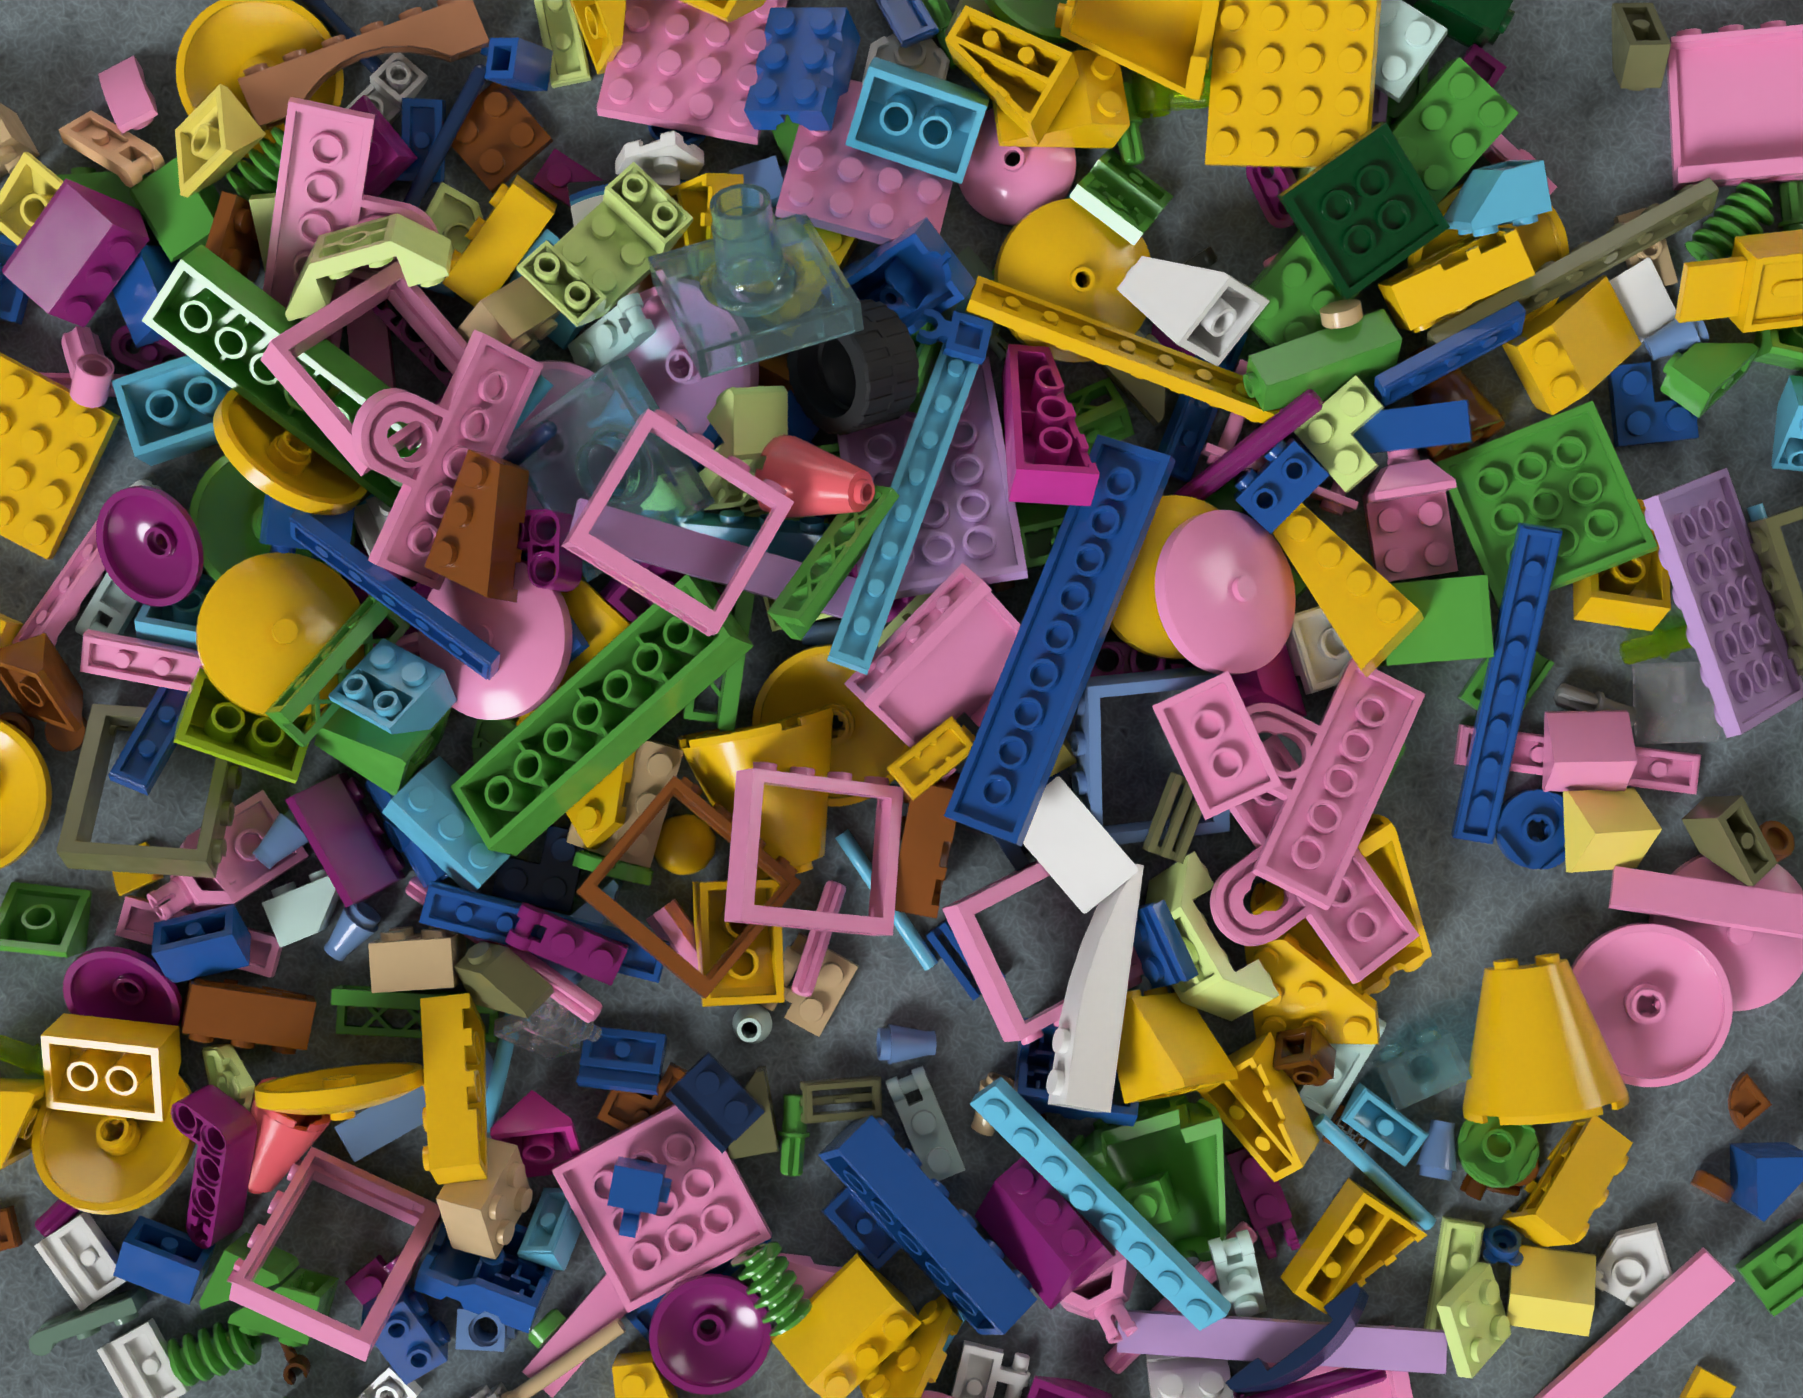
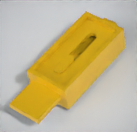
M1803 229L1737 236L1734 240L1732 257L1685 262L1675 319L1679 323L1729 317L1742 333L1803 326Z

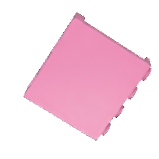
M1777 20L1765 22L1758 29L1744 30L1743 25L1734 24L1720 27L1718 32L1702 34L1701 29L1692 28L1678 31L1676 36H1672L1669 39L1671 47L1667 60L1673 191L1681 190L1689 184L1696 185L1707 178H1710L1717 187L1738 186L1741 182L1762 184L1803 180V24L1786 26V21Z
M963 563L875 651L867 675L856 671L844 683L910 748L952 716L956 720L963 712L980 727L1021 625L991 593L992 589ZM954 768L941 779L945 782L956 769Z

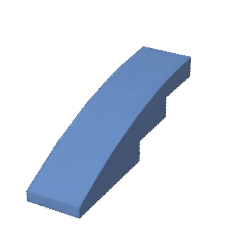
M487 1048L486 1087L489 1084L494 1062ZM421 1086L397 1099L366 1108L357 1113L355 1118L347 1119L334 1127L353 1162L362 1159L423 1124L422 1112L423 1107H426L424 1088Z

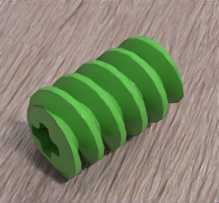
M275 126L270 130L273 138L276 140L275 143L264 137L259 141L260 146L265 152L264 154L253 148L248 152L249 157L254 163L253 165L242 159L237 163L238 168L243 174L242 176L232 170L226 174L231 185L248 202L251 195L276 193L284 131Z
M1741 182L1736 187V192L1731 193L1725 199V205H1720L1714 211V217H1709L1703 223V229H1698L1692 235V241L1685 243L1687 251L1697 261L1732 257L1735 237L1746 236L1747 234H1763V229L1758 222L1768 226L1773 224L1774 217L1769 211L1773 207V202L1756 185Z
M778 1242L759 1244L736 1256L731 1261L732 1266L741 1264L746 1266L738 1275L740 1281L750 1278L754 1281L746 1289L747 1294L760 1292L761 1297L753 1304L755 1309L769 1308V1311L761 1318L763 1324L776 1321L777 1325L769 1332L770 1336H777L792 1329L807 1316L812 1308L810 1300L802 1298L805 1292L802 1285L794 1284L797 1279L795 1272L786 1270L789 1265L786 1256H778L781 1251Z
M217 1322L213 1325V1337L203 1327L198 1330V1342H196L191 1333L183 1335V1347L180 1346L177 1339L171 1338L167 1342L171 1369L180 1382L185 1386L191 1387L196 1385L199 1379L201 1381H209L214 1375L223 1376L227 1374L230 1369L240 1370L244 1367L245 1363L247 1365H255L260 1361L262 1354L260 1337L242 1333L239 1331V1326L228 1324L229 1331H226L223 1324Z

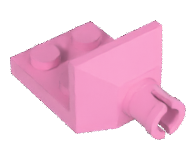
M1418 449L1387 452L1388 466L1380 469L1362 497L1373 568L1388 582L1457 572L1458 566L1446 491L1457 487L1456 479L1429 459L1420 460Z
M264 790L234 807L233 824L226 826L224 836L227 843L226 857L222 856L216 878L171 875L170 882L147 894V899L152 908L170 899V901L159 907L160 910L156 912L161 920L167 921L172 915L189 906L193 911L197 912L231 904L236 906L238 902L307 859L309 855L301 846L277 862L271 869H268L252 854L279 815V812ZM201 828L188 835L180 848L197 849Z
M1074 1208L1113 1256L1067 1295L1060 1304L1071 1313L1091 1320H1098L1106 1334L1105 1337L1108 1343H1117L1122 1341L1123 1338L1115 1325L1116 1321H1118L1127 1337L1138 1329L1125 1308V1303L1129 1301L1137 1271Z

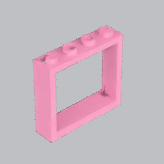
M397 261L272 339L261 358L264 365L361 477L372 469L366 467L355 454L352 445V423L296 360V357L388 299L453 375L468 343L418 285L408 287L401 266ZM418 421L409 423L387 438L389 444L396 447L397 452L405 446L409 451L413 450L422 442V427Z
M647 409L637 419L563 542L562 547L703 634L711 636L717 634L794 501L785 496L787 491L778 483L769 479L761 481L750 474L751 468L742 460L733 456L725 458L714 451V444L706 437L694 432L689 435L678 428V421L670 414L656 409L655 412ZM649 432L771 508L769 515L713 610L589 534Z
M753 762V768L736 771L724 921L870 936H893L903 788L890 786L889 779L884 777L867 776L864 777V782L852 781V774L846 772H828L827 777L815 776V769L807 767H790V773L777 771V764L768 762ZM764 785L877 799L868 916L754 905Z
M1038 860L942 908L1004 1042L1021 1041L1022 1045L1041 1038L1044 1035L1042 1029L1052 1023L1055 1027H1059L1064 1000L1024 1021L975 914L1050 876ZM1134 946L1127 989L1142 982L1140 975L1144 974L1142 963Z
M311 1146L303 1161L299 1159L296 1164L293 1163L287 1176V1180L291 1182L286 1191L278 1190L267 1210V1213L271 1214L266 1225L258 1224L254 1229L247 1244V1247L251 1248L246 1259L238 1258L234 1263L233 1270L227 1279L228 1282L232 1283L229 1300L366 1362L439 1224L441 1213L438 1204ZM312 1180L415 1227L360 1331L254 1283L256 1276Z

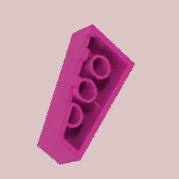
M1009 344L1001 377L1009 502L1091 506L1100 473L1096 463H1092L1090 460L1088 443L1084 434H1080L1075 422V410L1072 403H1068L1063 392L1065 386L1050 348Z

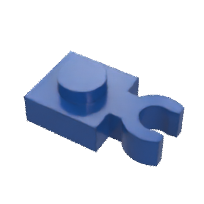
M925 309L920 320L931 323L934 326V331L929 332L920 329L916 336L918 342L926 345L934 344L937 341L944 343L942 354L980 365L983 364L986 358L993 321L958 311H953L950 321H948L936 310Z

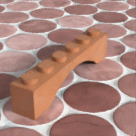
M438 0V7L423 12L421 7H415L398 15L400 20L388 25H384L383 21L370 23L360 28L361 35L346 40L344 35L329 38L321 43L322 49L307 54L306 49L290 52L282 57L283 63L268 68L267 63H261L243 71L245 77L239 78L238 82L254 120L263 131L284 124L290 97L309 100L329 78L341 69L362 59L389 53H414L432 56L451 63L480 52L482 48L489 47V39L473 0Z

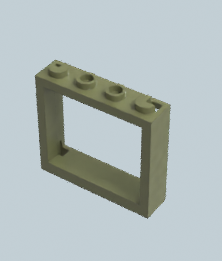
M1803 504L1747 523L1754 542L1750 546L1758 554L1763 569L1761 574L1762 582L1766 590L1771 593L1776 608L1774 611L1775 621L1784 632L1789 647L1787 656L1788 659H1793L1798 676H1803V594L1780 527L1802 520Z
M92 704L56 850L66 867L69 869L216 878L218 865L221 863L222 856L226 857L227 843L224 836L226 826H231L234 820L235 808L232 797L234 789H239L241 786V766L216 757L197 849L91 842L117 730L134 731L147 708Z

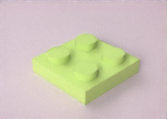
M1476 1262L1436 1305L1458 1377L1471 1379L1511 1335L1510 1322L1505 1314L1499 1285L1495 1280L1491 1264Z

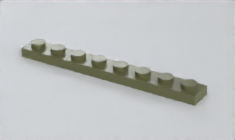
M1710 178L1696 185L1689 184L1683 187L1673 198L1662 204L1655 203L1650 205L1640 216L1627 223L1620 222L1614 225L1600 238L1592 242L1586 241L1579 244L1569 255L1560 260L1546 262L1535 272L1536 275L1501 290L1498 294L1487 300L1480 299L1472 303L1465 312L1452 319L1446 318L1437 322L1427 332L1426 349L1516 301H1519L1526 310L1525 315L1713 213L1719 188Z

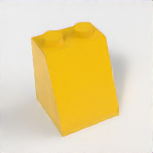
M1167 987L1144 991V996L1141 995L1140 990L1127 992L1117 1062V1074L1124 1104L1178 1096L1239 1079L1237 1070L1197 1009L1182 1003L1176 992L1168 993Z
M0 1078V1170L28 1156L32 1150V1132L35 1119L46 1098L44 1079Z

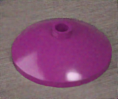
M142 485L120 490L104 503L97 519L96 542L101 561L113 582L132 599L150 606H169L188 597L200 581L203 571L204 553L198 529L185 508L164 491Z
M110 946L88 950L73 961L64 976L63 996L71 1014L179 1026L182 1020L183 1003L176 984L165 977L155 961L136 951Z
M703 1274L680 1282L666 1293L658 1303L651 1318L649 1344L653 1360L667 1380L685 1391L711 1395L727 1392L742 1385L758 1371L769 1350L771 1324L770 1322L763 1324L761 1318L767 1313L766 1307L755 1309L753 1304L760 1297L757 1293L747 1294L746 1289L749 1285L728 1275ZM707 1319L715 1321V1325L711 1329H704L701 1327V1324Z

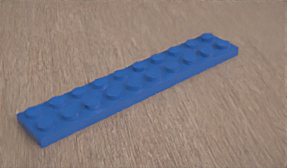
M1097 434L1089 454L1091 462L1096 463L1100 473L1091 506H1068L944 814L945 817L1021 847L1176 462L1171 455Z

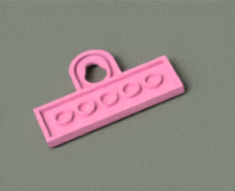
M290 97L288 101L263 291L285 308L288 306L297 278L319 235L396 213L438 233L432 219L420 208L404 202L363 194L375 114ZM397 256L393 257L392 262L382 267L370 268L369 265L354 268L351 274L336 279L331 302L349 291L351 277L367 280L397 261L399 263ZM343 328L326 338L339 349Z
M474 330L439 406L399 388H388L378 391L362 404L352 426V445L355 454L366 467L402 483L368 561L438 591L440 590L445 577L424 566L467 451L470 449L501 458L544 366L543 364L482 332ZM418 421L423 431L421 445L411 456L401 458L396 447L389 444L387 439L388 430L396 422L408 424Z
M1351 658L1344 669L1319 725L1284 707L1271 703H1258L1246 707L1258 734L1264 732L1273 735L1281 734L1297 744L1302 756L1301 765L1295 771L1284 772L1274 767L1282 785L1267 793L1284 802L1251 873L1324 910H1328L1331 907L1425 697V693L1377 669L1366 677L1354 659Z
M1272 735L1262 742L1276 769L1289 772L1299 768V765L1277 735ZM1266 792L1229 809L1256 847V849L1218 877L1210 895V909L1213 920L1218 929L1233 942L1245 946L1263 945L1277 939L1306 918L1352 984L1363 980L1420 936L1358 848L1335 899L1328 910H1324L1284 889V900L1277 911H1263L1259 915L1250 914L1243 905V899L1245 894L1251 890L1253 880L1257 876L1251 872L1284 801Z

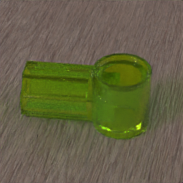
M1211 70L1205 73V86L1201 100L1190 99L1137 72L1132 75L1136 115L1144 119L1150 118V114H1153V118L1169 115L1171 111L1209 108Z

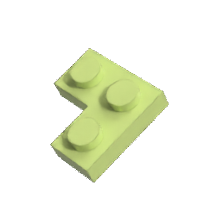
M1356 375L1322 404V410L1294 430V433L1346 493L1379 466L1353 434L1385 408Z

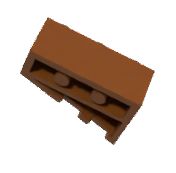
M468 449L424 567L484 597L517 603L518 589H513L515 565L516 563H521L522 550L517 549L519 523L525 522L529 470L498 456Z
M953 773L945 782L940 779L914 801L903 791V803L909 805L907 815H902L901 844L898 860L895 911L937 919L943 881H945L946 866L956 826V821L945 817L944 814L960 777L959 773Z
M200 977L187 980L183 1000L182 1033L189 1034V1039L197 1042L212 1043L215 1037L231 1040L230 1045L239 1048L253 1049L255 1044L258 1043L272 1045L271 1050L277 1053L296 1054V1049L307 1050L316 1000L312 995L268 986L258 988L238 985V980L225 978L224 982L203 980Z

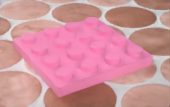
M626 0L623 42L613 61L608 62L606 65L597 103L598 116L758 145L761 130L753 128L744 112L750 86L756 84L757 81L756 62L759 52L764 50L766 46L764 31L770 8L788 7L789 0H766L763 6L730 23L679 0Z
M850 80L848 92L839 96L831 131H809L806 127L799 124L776 206V217L880 245L898 238L906 229L926 217L940 234L953 181L845 145L863 87L862 82Z
M675 1104L552 1168L558 1184L627 1313L667 1293L680 1282L702 1275L772 1238V1232L733 1159H730L728 1149L721 1153ZM619 1156L667 1165L665 1178L672 1179L668 1203L660 1202L656 1215L641 1212L635 1238L619 1235L624 1209L607 1206L614 1166Z

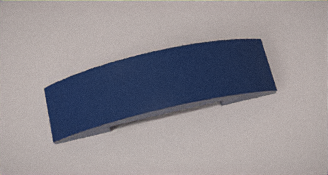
M1355 1282L1323 1307L1333 1321L1272 1368L1260 1358H1256L1225 1383L1232 1391L1239 1395H1248L1280 1388L1307 1375L1327 1360L1347 1339L1358 1323L1369 1295Z

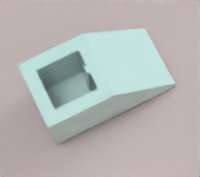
M324 869L308 875L311 883L299 888L296 887L293 881L271 890L274 898L262 902L280 948L327 929L340 896Z

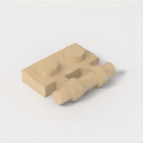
M799 933L792 946L787 945L783 952L784 996L786 1001L792 1003L784 1018L820 1037L859 965L827 948L812 995L810 997H803L793 993L788 985L798 968L807 940V936ZM764 1003L760 1005L774 1011L778 1003Z

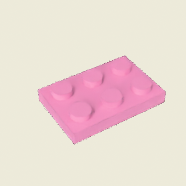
M1229 671L1152 706L1205 820L1282 785Z

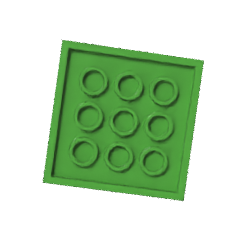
M1593 401L1437 462L1438 467L1456 479L1457 487L1448 490L1483 575H1488V586L1498 610H1500L1519 522L1559 528L1563 531L1549 592L1657 550V543L1646 523L1645 516Z

